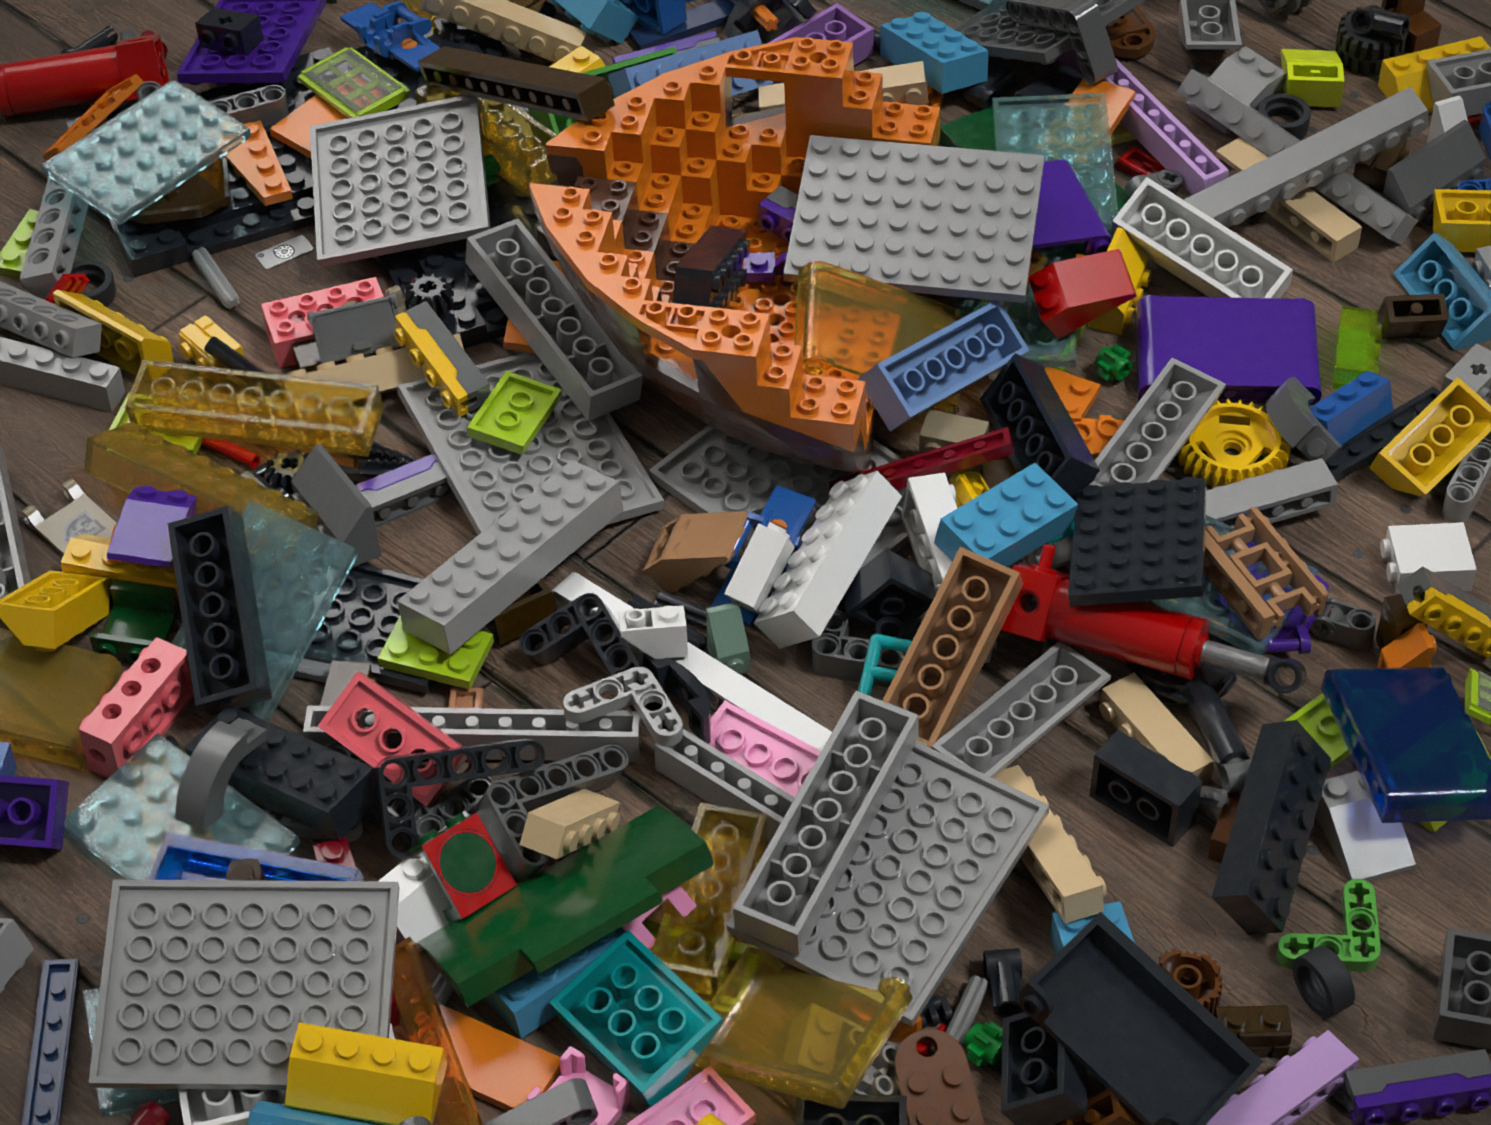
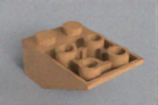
M746 511L682 514L662 527L643 572L670 594L682 587H689L695 579L700 576L706 577L717 566L721 564L726 565L735 555V544L745 531L744 523L748 513Z

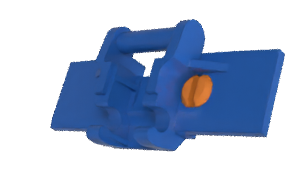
M401 1L386 4L383 6V9L370 2L340 17L342 22L357 31L360 42L382 57L391 58L392 60L398 59L416 72L421 71L418 63L420 59L440 49L439 46L423 36L431 30V21L411 12ZM398 18L405 20L398 24Z
M776 485L760 515L746 511L748 516L744 523L745 531L735 544V555L729 563L723 565L731 570L711 608L732 603L724 593L741 560L740 557H737V554L751 528L755 531L758 523L767 527L770 522L785 529L786 533L790 535V541L795 546L793 554L803 542L799 535L817 503L815 499ZM787 562V564H786V566H785V568H784L782 574H784L785 570L787 569V567H788V565H789L788 562ZM740 606L743 624L751 626L757 614Z

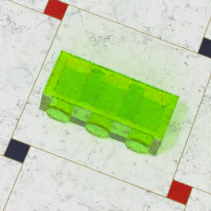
M1348 306L1341 307L1332 389L1338 390L1366 371L1378 375L1379 364H1374V361L1379 360L1381 343H1375V340L1380 341L1382 323L1377 322L1378 310Z

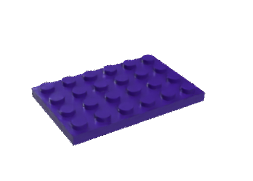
M219 0L215 8L259 15L264 40L249 53L242 55L202 48L197 37L177 72L178 83H189L196 86L202 83H215L217 85H226L228 83H242L244 85L269 83L276 85L285 82L327 3L326 0Z

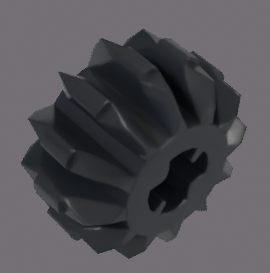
M435 273L427 277L422 274L420 279L412 278L411 283L405 285L404 302L407 310L425 301L428 302L434 312L440 317H446L447 312L453 310L454 289L447 282L446 277L437 278Z
M286 448L283 454L274 453V458L267 460L265 470L266 482L274 489L281 487L289 496L294 494L291 481L309 453L302 454L299 448L294 452H289Z

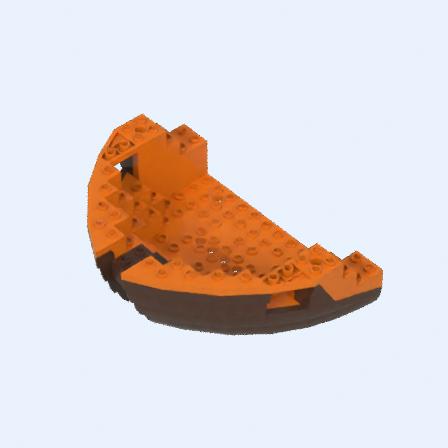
M794 37L730 51L663 73L613 99L615 106L590 121L577 120L546 143L548 163L551 173L557 176L559 186L530 183V194L535 213L567 280L622 356L687 413L732 438L777 455L827 468L863 474V471L868 470L873 453V421L876 408L866 394V381H859L858 378L876 364L900 351L915 293L784 281L783 275H775L773 282H746L745 287H741L740 293L735 295L734 301L730 302L728 309L672 303L675 268L711 225L746 230V240H750L749 253L775 252V258H778L782 253L788 252L789 243L786 240L759 226L758 204L779 186H783L799 195L810 135L940 146V107L883 102V75L869 71H854L853 42ZM732 77L784 82L785 106L731 118ZM779 303H786L784 306L777 305ZM772 323H780L778 326L770 325Z

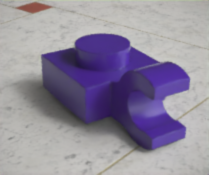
M775 252L749 253L748 257L744 260V269H747L746 282H773L775 275L784 276L788 252L782 253L778 258H775Z

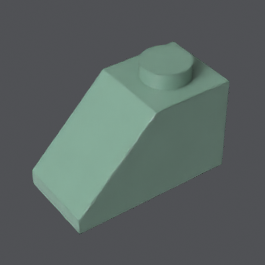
M738 601L707 608L708 654L738 674L750 672V651Z

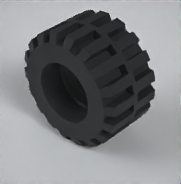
M1363 7L1349 10L1347 15H1343L1339 21L1335 51L1345 68H1351L1353 72H1361L1364 75H1380L1382 60L1404 54L1407 36L1405 39L1399 40L1372 33L1359 34L1352 29L1350 19L1355 11ZM1365 14V20L1370 25V18Z

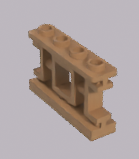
M1256 506L1249 508L1247 516L1244 514L1237 516L1234 527L1235 531L1220 536L1211 525L1205 528L1204 574L1257 640L1269 636L1271 627H1274V629L1281 628L1285 615L1283 611L1299 606L1307 617L1313 615V613L1315 616L1323 613L1328 598L1325 586L1316 579L1306 563L1300 560L1290 548L1286 539L1279 535L1269 519ZM1253 540L1257 545L1248 548L1246 544ZM1233 549L1235 551V554L1230 555L1229 557L1224 553L1225 551ZM1261 561L1272 575L1256 580L1246 567ZM1290 584V586L1294 590L1285 593V591L1282 588L1287 587ZM1269 593L1272 599L1265 602L1261 596Z

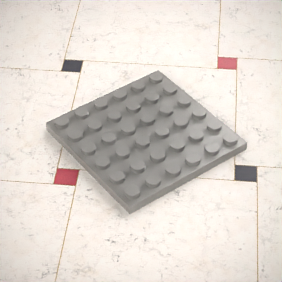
M463 95L310 126L317 261L320 267L467 239V237L491 229L478 97Z

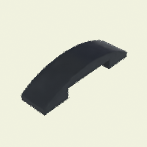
M642 652L644 668L649 669L653 673L665 693L672 692L688 710L690 730L707 744L711 743L710 702L702 683L693 673L670 658L654 659L647 653Z

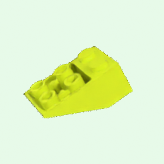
M1281 49L1282 70L1286 72L1285 94L1295 95L1303 99L1309 106L1340 107L1344 87L1343 63L1336 51Z

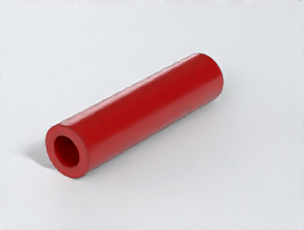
M211 432L206 433L203 437V446L247 467L255 469L260 463V455Z

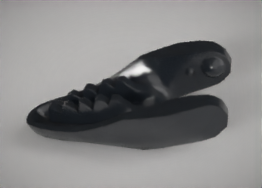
M334 433L329 435L325 441V448L327 450L353 456L356 460L355 468L339 465L353 483H362L417 460L411 455L384 447L368 437L355 433Z

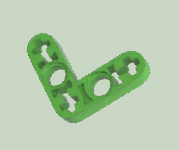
M1363 879L1348 881L1344 886L1341 900L1344 935L1286 934L1281 937L1278 943L1276 953L1278 962L1282 966L1292 969L1294 959L1308 952V948L1314 949L1318 946L1331 947L1337 952V956L1342 960L1348 971L1367 972L1373 970L1378 964L1381 951L1374 887ZM1353 893H1359L1360 897L1363 898L1361 907H1356L1357 898ZM1358 919L1364 920L1370 925V928L1358 930L1351 922ZM1366 942L1365 953L1368 957H1362L1361 952H1359L1360 944ZM1288 948H1295V952L1298 953V955L1291 954V951Z

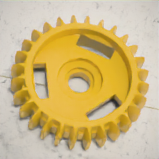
M1228 398L1226 403L1222 404L1218 400L1215 401L1176 456L1178 457L1179 465L1184 467V474H1191V477L1205 478L1206 486L1210 485L1213 489L1218 486L1236 483L1246 478H1253L1287 468L1291 446L1276 429L1268 413H1264V406L1257 409L1254 408L1253 402L1249 405H1244L1240 399L1238 403H1231ZM1230 448L1236 449L1240 454L1229 455L1225 450ZM1201 450L1206 451L1208 456H1206ZM1260 455L1266 457L1265 459L1257 463H1254L1260 457Z

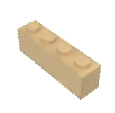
M1135 673L1102 688L1099 709L1106 721H1110L1117 730L1129 737L1136 738L1142 745L1152 751L1164 755L1169 761L1180 768L1195 774L1197 778L1202 780V786L1211 781L1214 760Z
M582 789L528 812L520 845L555 859L561 858L615 830L620 821V814L617 813L620 802L587 789Z

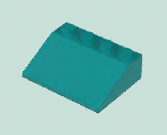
M629 930L624 932L549 1002L559 1021L613 1073H617L627 1079L630 1090L649 1108L669 1095L680 1084L724 1022L720 1015Z

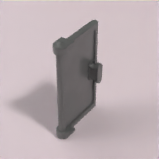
M395 293L323 311L307 312V320L310 328L312 327L321 364L345 360L347 357L363 353L367 355L375 353V350L388 346H393V348L402 347L396 341L393 330L396 329L395 316L398 315L397 308L399 307Z

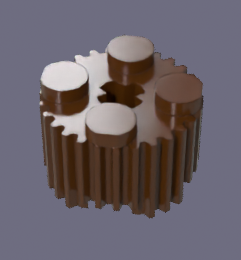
M1172 948L1171 953L1165 951L1164 956L1160 955L1158 965L1214 1016L1215 1007H1219L1223 987L1222 976H1220L1221 967L1216 965L1217 961L1211 960V955L1201 954V956H1197L1196 952L1190 954L1189 951L1183 954L1181 950Z

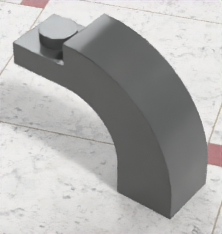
M1295 376L1290 377L1266 401L1267 413L1276 429L1292 448L1297 447L1309 461L1323 458L1326 464L1343 446L1311 412L1308 405L1315 397Z
M241 718L236 719L231 724L222 721L217 722L201 739L186 765L178 788L175 819L204 831L221 818L224 811L225 791L231 774L246 755L266 741L267 729Z

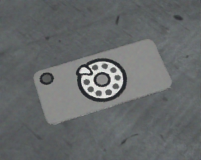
M299 235L259 252L255 257L264 268L269 269L313 250V246L305 236Z

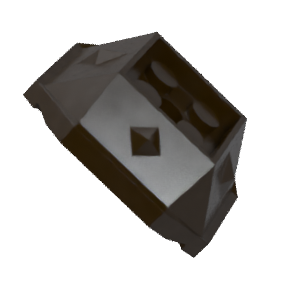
M164 131L159 137L133 139L123 158L112 170L113 206L115 217L124 219L126 217L133 222L141 224L195 219L207 216L219 207L223 208L231 204L227 157L204 141L197 133L171 135Z

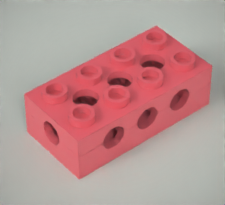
M377 278L364 279L261 304L265 331L278 368L295 365L293 343L314 339L312 327L310 328L307 320V312H318L340 307L349 301L358 303L384 297Z
M156 637L148 647L141 651L139 658L130 669L123 672L113 689L102 697L95 710L82 720L78 730L90 771L122 785L132 773L130 765L141 760L150 752L194 699L187 650Z
M357 671L318 724L320 729L373 768L376 767L380 760L390 756L413 754L420 750L435 751L463 747L359 671ZM371 710L374 713L375 721L370 728L365 729L361 725L360 718L365 711ZM398 730L402 735V742L400 746L392 749L388 745L387 738L392 731ZM464 754L457 755L452 761V768L456 773L467 759ZM429 759V763L425 768H418V773L422 778H427L433 774L435 766L432 760ZM392 763L385 767L383 775L392 782H395L399 778L401 771L396 763ZM449 782L411 787L412 796L426 807H432Z

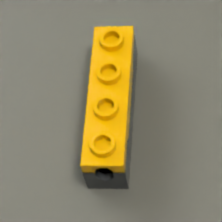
M425 301L396 315V329L393 330L396 341L400 346L405 345L408 349L413 364L423 369L428 384L432 388L436 387L446 408H452L456 415L461 417L467 414V412L481 407L490 395L489 382L428 302Z
M1423 566L1397 585L1411 616L1486 659L1491 657V606Z

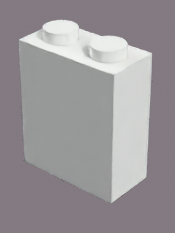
M770 522L767 527L758 523L724 593L732 602L738 601L739 606L759 615L761 604L772 594L775 589L773 585L777 578L782 575L788 559L795 548L789 539L790 535L786 533L785 529Z
M1463 522L1388 526L1386 538L1381 540L1380 550L1382 558H1387V579L1389 582H1393L1396 594H1401L1397 585L1422 566L1462 590L1472 591L1477 569Z

